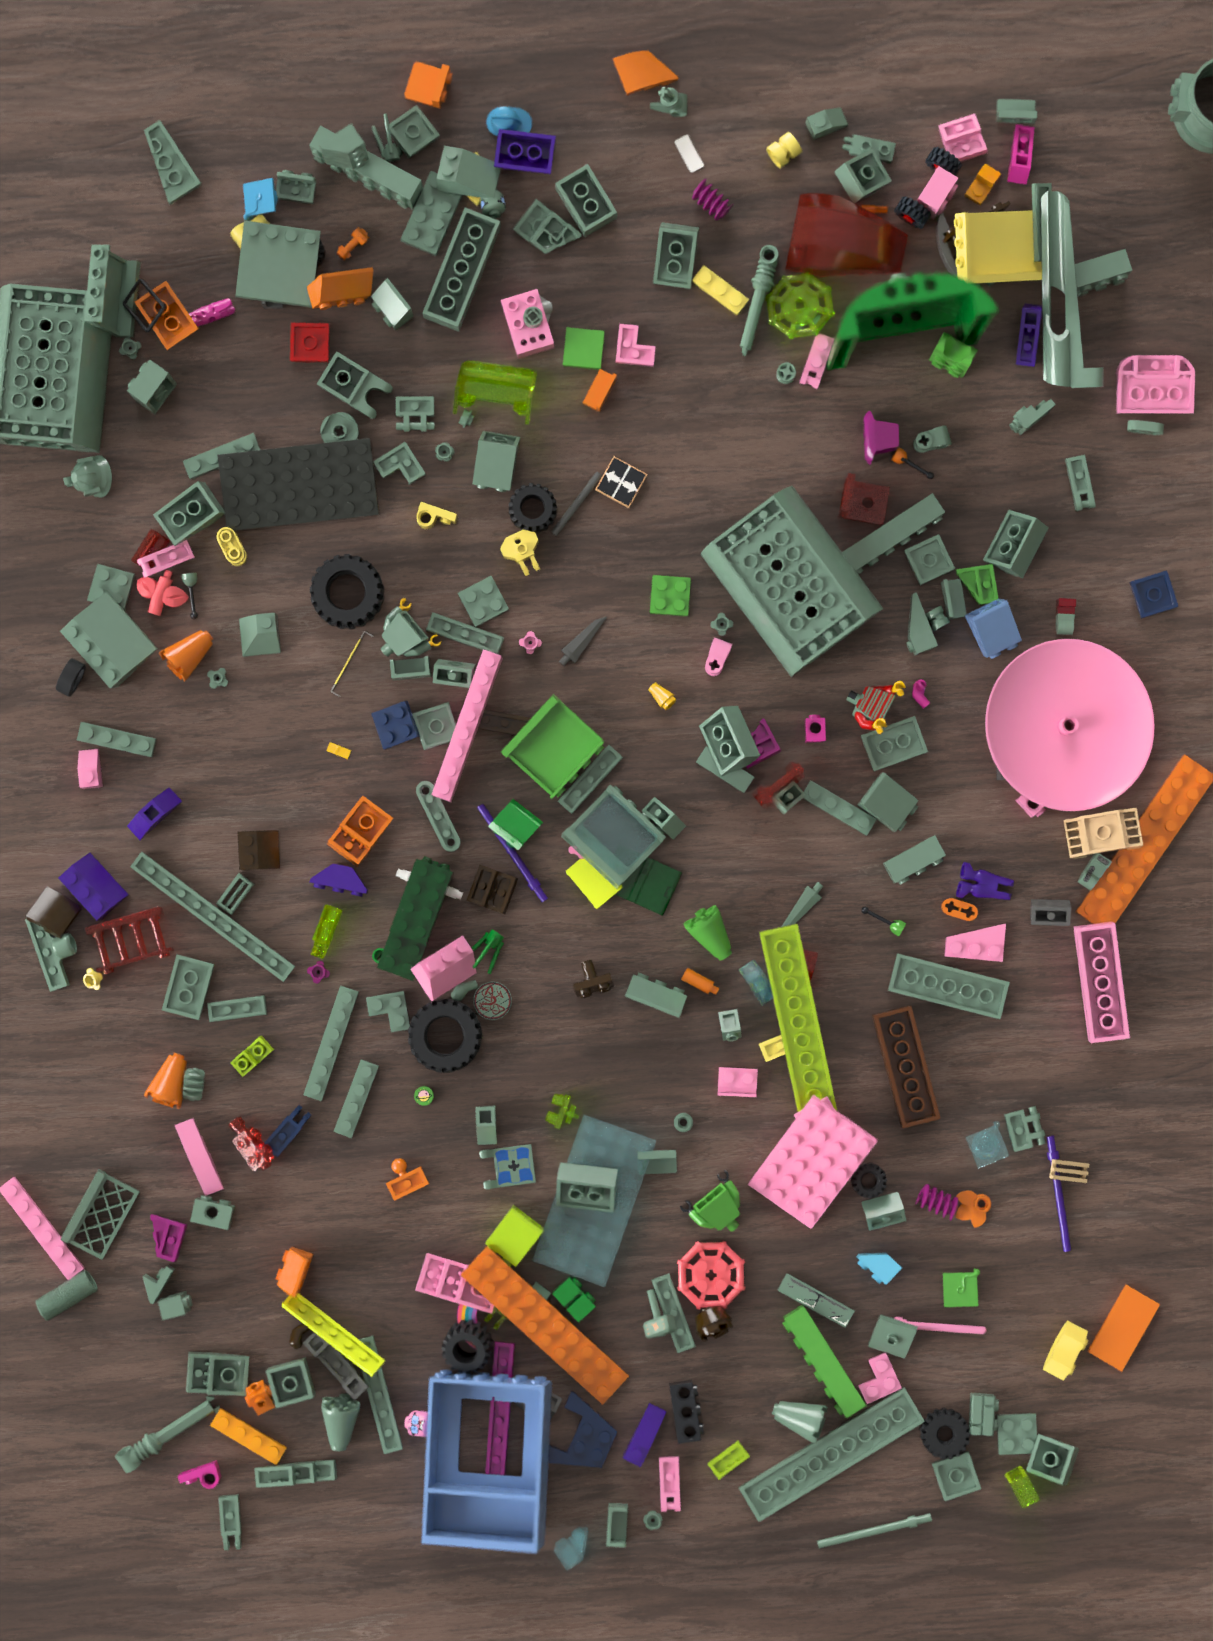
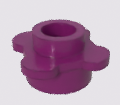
M317 961L316 965L307 969V973L311 975L313 982L316 984L320 983L323 978L330 976V972L324 967L323 961Z

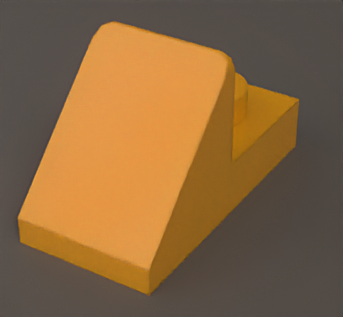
M985 163L964 196L981 206L1001 173Z

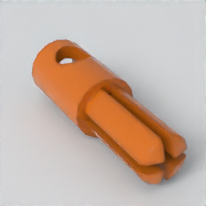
M861 205V213L875 214L888 212L887 206Z

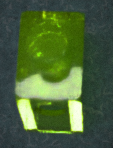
M1022 1466L1004 1474L1021 1508H1025L1040 1500Z

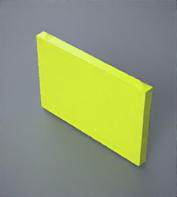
M579 859L565 871L596 909L600 908L623 888L621 884L616 889L585 859Z

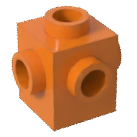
M264 1380L252 1383L246 1388V1403L249 1407L254 1408L258 1416L275 1408L270 1385L267 1386Z

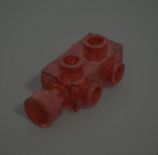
M239 1116L228 1124L232 1132L235 1131L238 1135L232 1142L254 1172L260 1169L264 1171L272 1165L270 1162L274 1158L272 1148L264 1144L259 1130L253 1127L246 1128L244 1120Z

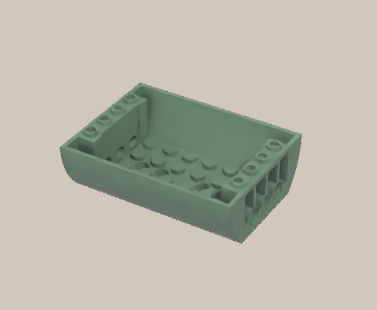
M7 284L0 288V444L100 453L111 334L84 321L87 298L86 290ZM45 321L51 323V328L48 331L41 329V325ZM43 340L49 342V347L46 350L39 348V344ZM39 378L45 379V385L42 388H37L35 385ZM38 397L43 398V405L35 407L33 404L34 400Z
M789 486L774 494L713 540L701 552L703 559L791 677L884 609L793 486ZM762 545H770L771 552L769 555L761 553ZM775 560H780L783 564L782 569L779 571H775L772 568V563ZM803 591L806 598L803 602L796 601V592ZM810 606L817 609V615L813 618L808 617L806 614Z

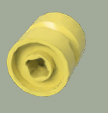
M789 132L780 137L779 142H774L766 148L768 155L779 168L789 163V158L794 159L802 153V148L798 141Z

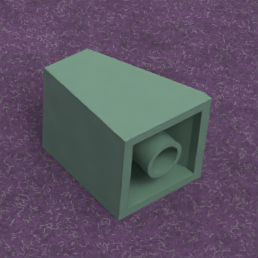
M483 431L478 442L472 484L477 485L481 489L491 487L496 488L495 490L499 492L510 491L520 437Z
M882 772L857 805L890 830L896 832L897 829L901 831L906 825L907 821L905 819L908 814L912 816L919 806L916 803L919 800Z

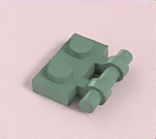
M434 396L396 397V417H403V422H396V430H404V432H410V430H421V432L434 430V422H427V417H434ZM410 417H421V422H410Z
M1036 1106L1028 1108L1029 1116H1025L1023 1109L1004 1114L1014 1152L1032 1148V1139L1035 1138L1038 1145L1045 1144V1132L1041 1128L1039 1120L1041 1117L1040 1113H1037ZM1028 1122H1032L1035 1132H1029Z

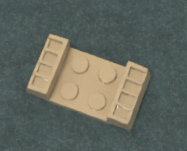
M1137 808L1115 810L1063 820L1071 859L1085 858L1091 854L1126 848L1127 850L1137 849L1143 846Z

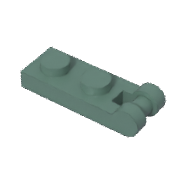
M1085 455L1066 458L1065 462L1075 510L1081 511L1082 508L1089 507V509L1095 508V499ZM1086 494L1087 500L1081 501L1080 495Z

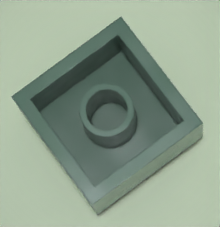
M306 1357L268 1367L266 1370L276 1408L315 1397L316 1393Z

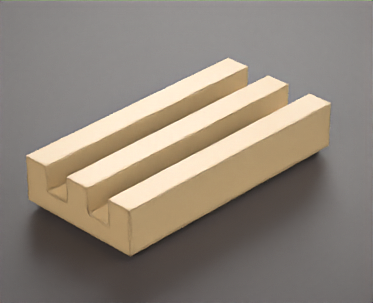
M1052 1159L1050 1179L1087 1183L1086 1175H1088L1087 1168H1089V1164ZM1056 1164L1082 1167V1170L1056 1168ZM1055 1172L1080 1174L1081 1178L1055 1175Z

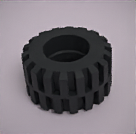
M529 483L527 486L522 485L519 490L517 488L514 491L515 493L511 496L509 502V513L515 526L521 530L537 532V534L541 533L542 530L546 531L554 523L557 515L556 500L552 492H549L548 488L542 487L541 484L533 485V483ZM535 498L543 503L544 512L540 517L529 519L523 515L522 505L528 499Z
M461 1320L460 1324L458 1322L449 1329L443 1341L441 1350L443 1351V1358H447L445 1363L447 1365L451 1364V1369L453 1370L455 1368L458 1369V1373L463 1371L466 1374H470L471 1371L474 1373L478 1372L479 1368L482 1369L492 1353L493 1339H490L492 1335L490 1332L487 1333L488 1328L486 1326L481 1327V1323L478 1321L476 1324L473 1323V1320L468 1322ZM465 1340L473 1343L477 1352L468 1353L463 1351L458 1342Z

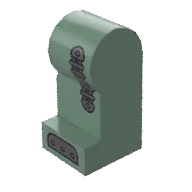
M1100 853L1094 854L1077 882L1091 891L1112 861Z

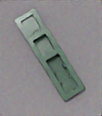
M335 1459L254 1468L256 1488L291 1486L337 1479Z

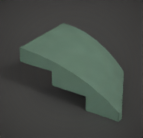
M537 199L534 200L512 229L545 254L582 236L573 226L566 223Z

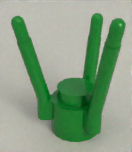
M491 929L489 933L486 932L483 938L471 948L474 952L486 941L485 944L487 946L472 966L473 969L478 966L490 947L492 949L497 947L488 969V974H491L500 949L504 945L502 942L504 937Z

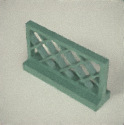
M98 1169L63 1232L61 1240L102 1260L140 1191ZM106 1180L113 1182L116 1190L105 1193L103 1185ZM129 1190L134 1194L131 1200L122 1202L120 1192ZM117 1193L120 1203L109 1206L106 1196ZM104 1197L107 1207L96 1210L95 1200ZM121 1206L122 1216L113 1219L110 1209ZM108 1210L111 1220L100 1223L97 1213ZM95 1214L97 1224L86 1227V1216ZM112 1223L114 1229L112 1234L104 1236L101 1226ZM99 1227L101 1237L90 1240L88 1230ZM86 1232L88 1241L79 1243L74 1240L77 1233ZM103 1241L104 1249L101 1254L93 1250V1242Z

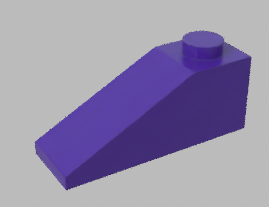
M1025 303L1022 308L1016 365L1035 367L1043 315L1042 305Z
M651 1403L648 1404L623 1453V1459L641 1467L667 1411Z

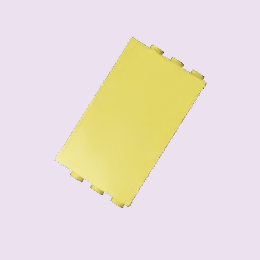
M1032 210L955 214V247L957 253L955 263L958 277L974 284L1042 280V262H1034Z

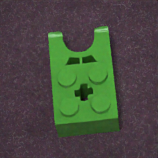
M944 332L929 361L936 368L948 370L951 376L963 378L978 349Z

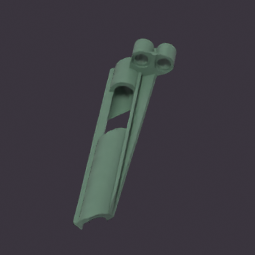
M1047 191L1041 197L1043 378L1049 384L1071 388L1104 387L1103 367L1084 368L1070 201L1060 191ZM1051 286L1058 288L1065 294L1066 329L1061 335H1056L1051 329Z

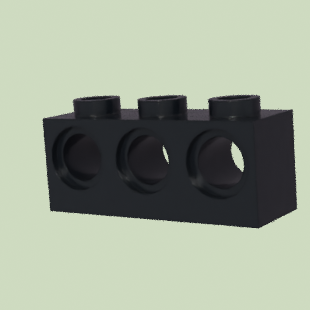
M692 1380L669 1383L678 1444L701 1441L704 1429L703 1423L698 1422L701 1410L700 1403L696 1404L695 1396H698L697 1384L693 1385ZM683 1387L688 1388L690 1391L685 1397L680 1396L678 1393ZM684 1407H690L693 1410L689 1416L683 1415L681 1411ZM692 1426L695 1428V1433L687 1435L684 1432L685 1428Z

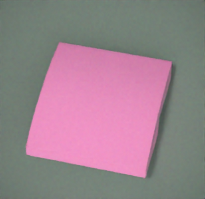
M975 114L939 125L945 150L949 151L951 155H955V158H958L960 162L987 153V147L981 135V128Z

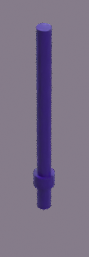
M482 804L477 809L488 825H490L494 819L484 804ZM496 835L529 883L527 885L530 890H534L541 902L547 900L548 897L541 889L540 882L537 878L533 877L515 849L509 847L506 840L501 836Z
M1047 1136L1049 1151L1047 1152V1157L1051 1164L1052 1159H1059V1152L1056 1151L1054 1136ZM1053 1179L1063 1251L1068 1252L1071 1251L1061 1180Z

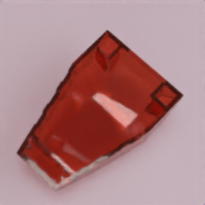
M821 193L800 194L785 269L817 276L900 273L908 234L883 218L840 196Z

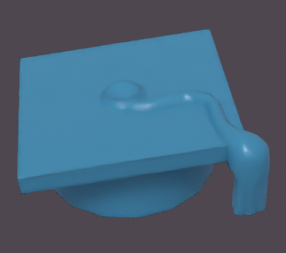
M274 178L243 184L245 202L243 218L245 220L251 221L253 216L276 211L278 196L274 189Z

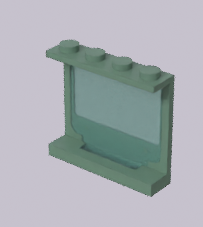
M609 785L602 795L562 833L561 837L608 882L618 889L666 837L664 836V831L659 826H654L650 822L651 819L645 813H640L636 809L637 806L630 799L626 800L622 796L623 793L618 787Z

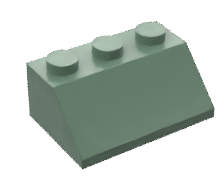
M349 124L319 144L323 159L328 165L354 169L364 166L369 159L365 144L352 124Z
M1008 510L983 561L993 564L994 567L1010 575L1023 578L1049 527L1035 517Z
M738 706L721 707L699 725L721 776L746 767L761 756Z
M639 972L637 976H632L625 997L678 1018L680 1017L687 995H684V990L677 987L671 990L666 988L667 983L656 980L655 983L648 980L649 976Z
M560 1162L557 1176L556 1206L614 1213L618 1169Z

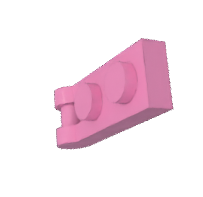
M816 333L800 380L801 384L805 385L807 383L813 385V388L818 389L834 338ZM809 372L815 373L816 377L808 376Z
M185 540L177 546L172 545L142 557L137 562L139 566H142L144 571L142 573L144 578L193 559L194 555L188 541ZM153 560L156 567L150 568L149 561Z
M678 1456L659 1457L661 1512H667V1510L680 1511ZM666 1497H674V1502H667Z

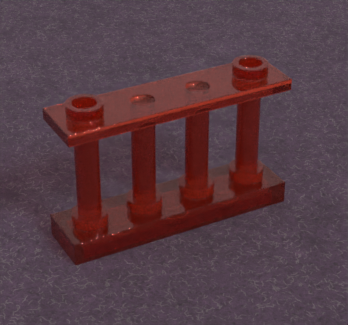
M792 761L785 768L788 773L769 788H764L761 785L752 793L763 809L774 801L772 799L773 794L794 779L798 783L805 777L802 774L805 771L798 762L795 764Z
M158 906L85 927L86 934L92 935L96 939L103 967L96 968L97 972H103V975L115 972L114 968L155 956H158L159 959L170 956L169 952L174 951V948H166L158 921L160 919L159 915L164 914L162 907ZM148 919L151 922L159 951L147 953L140 928L141 920ZM127 924L133 928L140 956L131 959L128 957L121 932L123 930L122 926ZM110 929L111 932H114L121 957L120 962L110 964L103 939V931Z

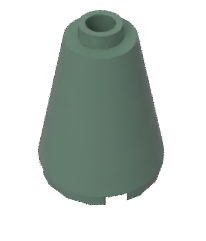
M780 1401L779 1404L775 1403L772 1415H775L774 1420L811 1443L816 1444V1438L819 1439L826 1419L823 1415L824 1412L827 1413L828 1407L817 1404Z

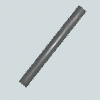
M599 472L594 474L552 529V534L557 536L593 490L602 478Z

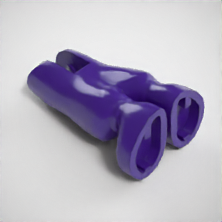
M963 862L960 878L976 881V884L959 881L956 897L964 898L967 894L971 893L977 898L1011 899L1012 894L997 891L998 884L1013 887L1014 880L982 869L974 871L970 863Z

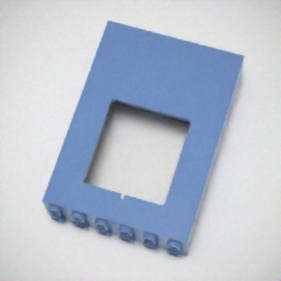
M440 1370V1372L429 1378L422 1526L423 1544L537 1553L545 1545L552 1381L540 1376L535 1377V1379H527L525 1375H516V1378H508V1374H497V1376L492 1377L489 1376V1373L480 1372L478 1375L466 1374L465 1371L459 1374H452L451 1370ZM492 1397H495V1401L525 1404L522 1476L459 1471L461 1406L463 1398L492 1400Z

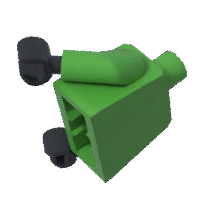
M724 1170L727 1175L725 1179H721L719 1174H717L718 1180L724 1182V1185L720 1183L693 1205L695 1209L692 1208V1203L689 1200H685L689 1204V1208L685 1210L680 1205V1209L683 1212H688L689 1216L701 1227L716 1228L719 1231L727 1227L729 1231H734L739 1226L735 1218L740 1215L738 1210L740 1195L734 1183L729 1181V1173Z

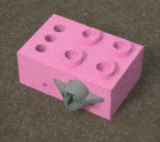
M538 289L501 300L518 359L554 348L553 338L548 325L553 311L552 304L539 295ZM529 307H537L542 312L543 320L537 328H529L524 323L523 315Z

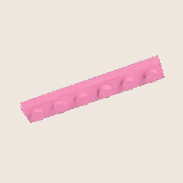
M16 1177L11 1178L0 1187L2 1195L67 1280L81 1272L85 1267L66 1242L61 1240L59 1233Z

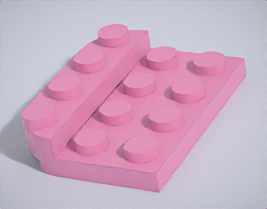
M1134 355L1120 362L1116 371V413H1194L1195 370L1186 358L1178 355Z

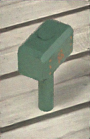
M648 1290L647 1294L654 1319L644 1323L645 1336L647 1338H658L674 1332L677 1328L674 1317L672 1315L661 1316L655 1290Z

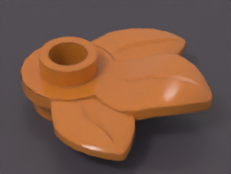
M970 1190L958 1193L956 1197L962 1204L956 1211V1218L960 1220L971 1219L974 1228L981 1226L986 1220V1212L991 1208L990 1198L985 1194L977 1195ZM980 1200L985 1202L983 1207L978 1206Z

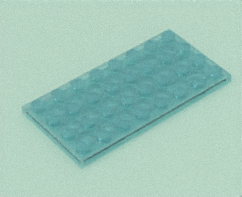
M584 1114L567 1163L618 1169L614 1213L556 1206L555 1195L532 1261L605 1287L650 1159L639 1160L637 1152L653 1151L657 1140Z

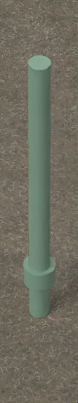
M930 1513L917 1517L913 1515L908 1516L905 1520L818 1540L817 1542L819 1548L905 1527L914 1528L918 1524L930 1522L932 1519Z

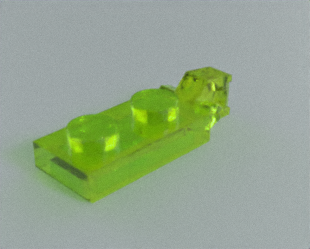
M328 904L324 906L312 938L314 946L310 955L324 959L340 920L341 909Z

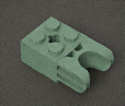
M337 351L317 382L319 387L371 419H375L377 413L367 404V394L376 389L384 393H391L393 390L389 383ZM347 374L348 381L340 383L341 379L339 377Z

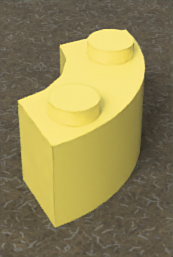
M1067 1321L1050 1349L1043 1370L1062 1380L1068 1374L1072 1375L1076 1367L1074 1363L1079 1352L1083 1351L1087 1346L1088 1340L1086 1337L1088 1331Z

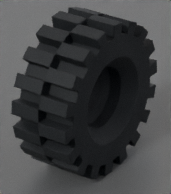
M941 1408V1410H933V1413L929 1412L927 1414L928 1417L924 1419L925 1422L920 1426V1437L927 1451L933 1456L944 1460L945 1458L953 1459V1456H960V1452H964L966 1445H969L970 1431L966 1420L953 1409ZM947 1426L952 1429L953 1436L949 1441L939 1439L938 1431L940 1428Z

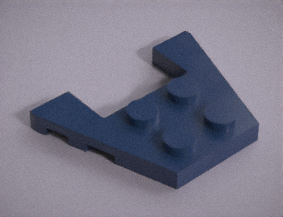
M571 1391L564 1408L582 1415V1418L567 1452L549 1445L548 1463L602 1468L617 1430L596 1413L574 1391Z

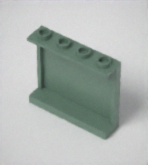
M110 245L91 246L85 322L115 337L134 336L135 319L125 309L123 301L139 279L141 262L125 260L110 252ZM138 287L126 303L135 314Z

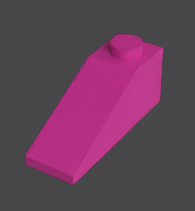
M1016 124L1007 182L1026 185L1031 169L1035 127Z

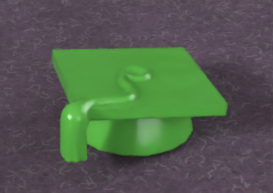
M974 1268V1272L943 1273L944 1307L978 1306L977 1276L980 1274L979 1269Z

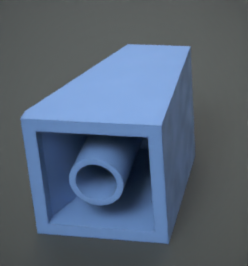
M998 598L964 615L984 657L995 658L1001 655L1000 651L1006 648L1011 650L1018 646V642L1022 641L1007 600Z

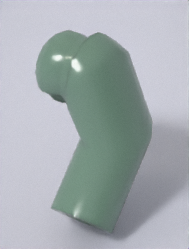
M476 980L457 985L451 993L452 999L461 1001L468 991L477 989Z

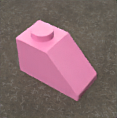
M99 749L79 751L78 777L79 787L82 789L103 787Z

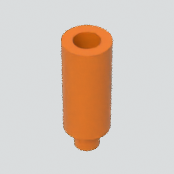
M688 967L681 978L682 981L707 994L711 992L716 995L719 990L718 987L713 985L714 981Z

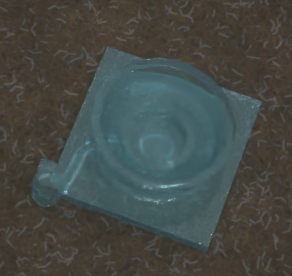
M998 1121L993 1122L994 1126L965 1137L978 1168L1009 1156L998 1129L1000 1126Z

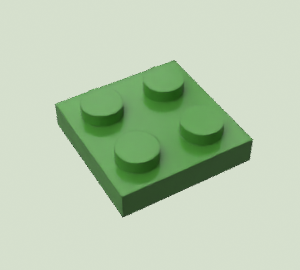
M653 575L650 614L688 617L691 578Z

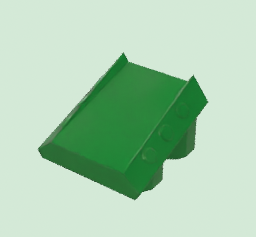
M512 799L488 827L496 835L505 839L509 847L519 850L543 822Z

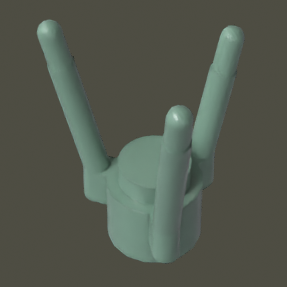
M385 113L384 123L388 142L385 145V149L375 126H372V130L382 158H385L387 162H394L400 160V156L403 154L400 146L396 147V144L392 143L388 116Z

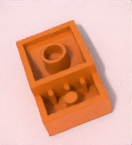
M362 796L328 840L327 845L356 867H359L385 832L393 817Z

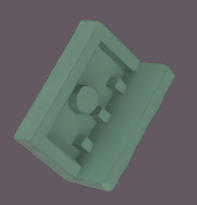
M289 170L277 172V199L313 204L317 184L315 177H312L313 175L309 173L297 175Z

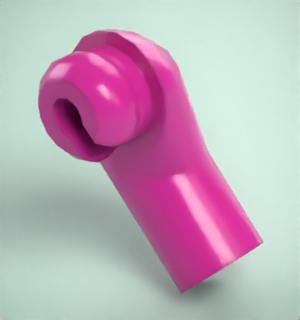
M920 679L913 685L912 696L924 709L930 702L924 696L927 684L924 680Z

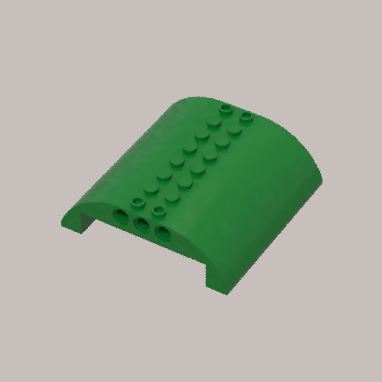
M918 273L908 279H904V277L893 278L891 282L870 288L851 304L844 315L830 352L827 371L846 368L854 346L858 342L954 326L957 340L969 346L977 345L997 312L996 306L981 288L958 276L948 274L924 276L923 273ZM917 313L920 316V320L913 321L910 315ZM892 317H899L901 319V323L894 324L892 322ZM880 320L883 326L877 328L873 325V321Z

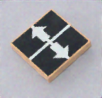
M614 456L595 490L629 508L647 474Z

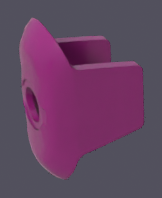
M869 410L863 419L864 458L871 465L874 455L897 450L899 446V425L877 421Z

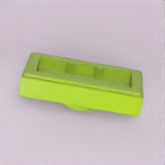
M737 1440L707 1464L720 1480L748 1459L750 1455L739 1440Z

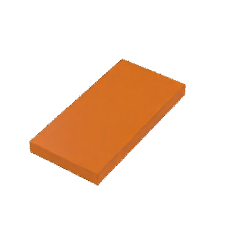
M1125 1284L1089 1347L1088 1352L1122 1372L1160 1304Z

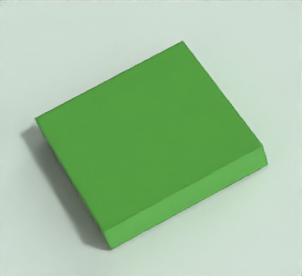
M567 327L563 366L600 370L604 331Z

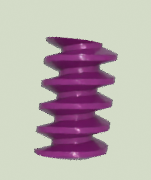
M705 178L694 190L692 199H699L698 205L704 204L703 209L705 211L710 209L709 215L715 214L714 220L718 221L732 209L734 204L727 206L729 199L722 201L723 194L716 196L718 189L716 188L711 191L710 189L713 184L711 183L706 186L707 179Z
M926 1184L920 1190L915 1201V1205L921 1201V1208L928 1205V1211L936 1208V1215L943 1211V1218L949 1214L950 1221L953 1219L958 1207L957 1197L951 1199V1194L949 1193L944 1196V1191L942 1190L937 1193V1188L935 1187L930 1190L929 1184Z

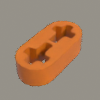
M954 898L945 899L941 905L944 914L965 921H972L978 915V910L973 904ZM952 901L953 906L958 907V911L951 910L948 912V908L945 905ZM971 907V911L974 914L967 918L966 913L961 912V908L966 910Z

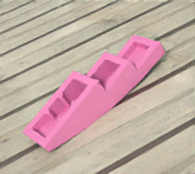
M192 1118L175 1125L204 1194L207 1196L224 1189L211 1154L207 1150L202 1135H200L195 1119Z

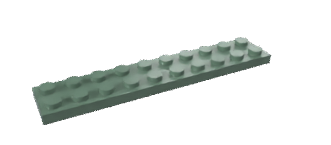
M903 1387L817 1439L816 1444L811 1443L739 1486V1490L758 1522L925 1421Z

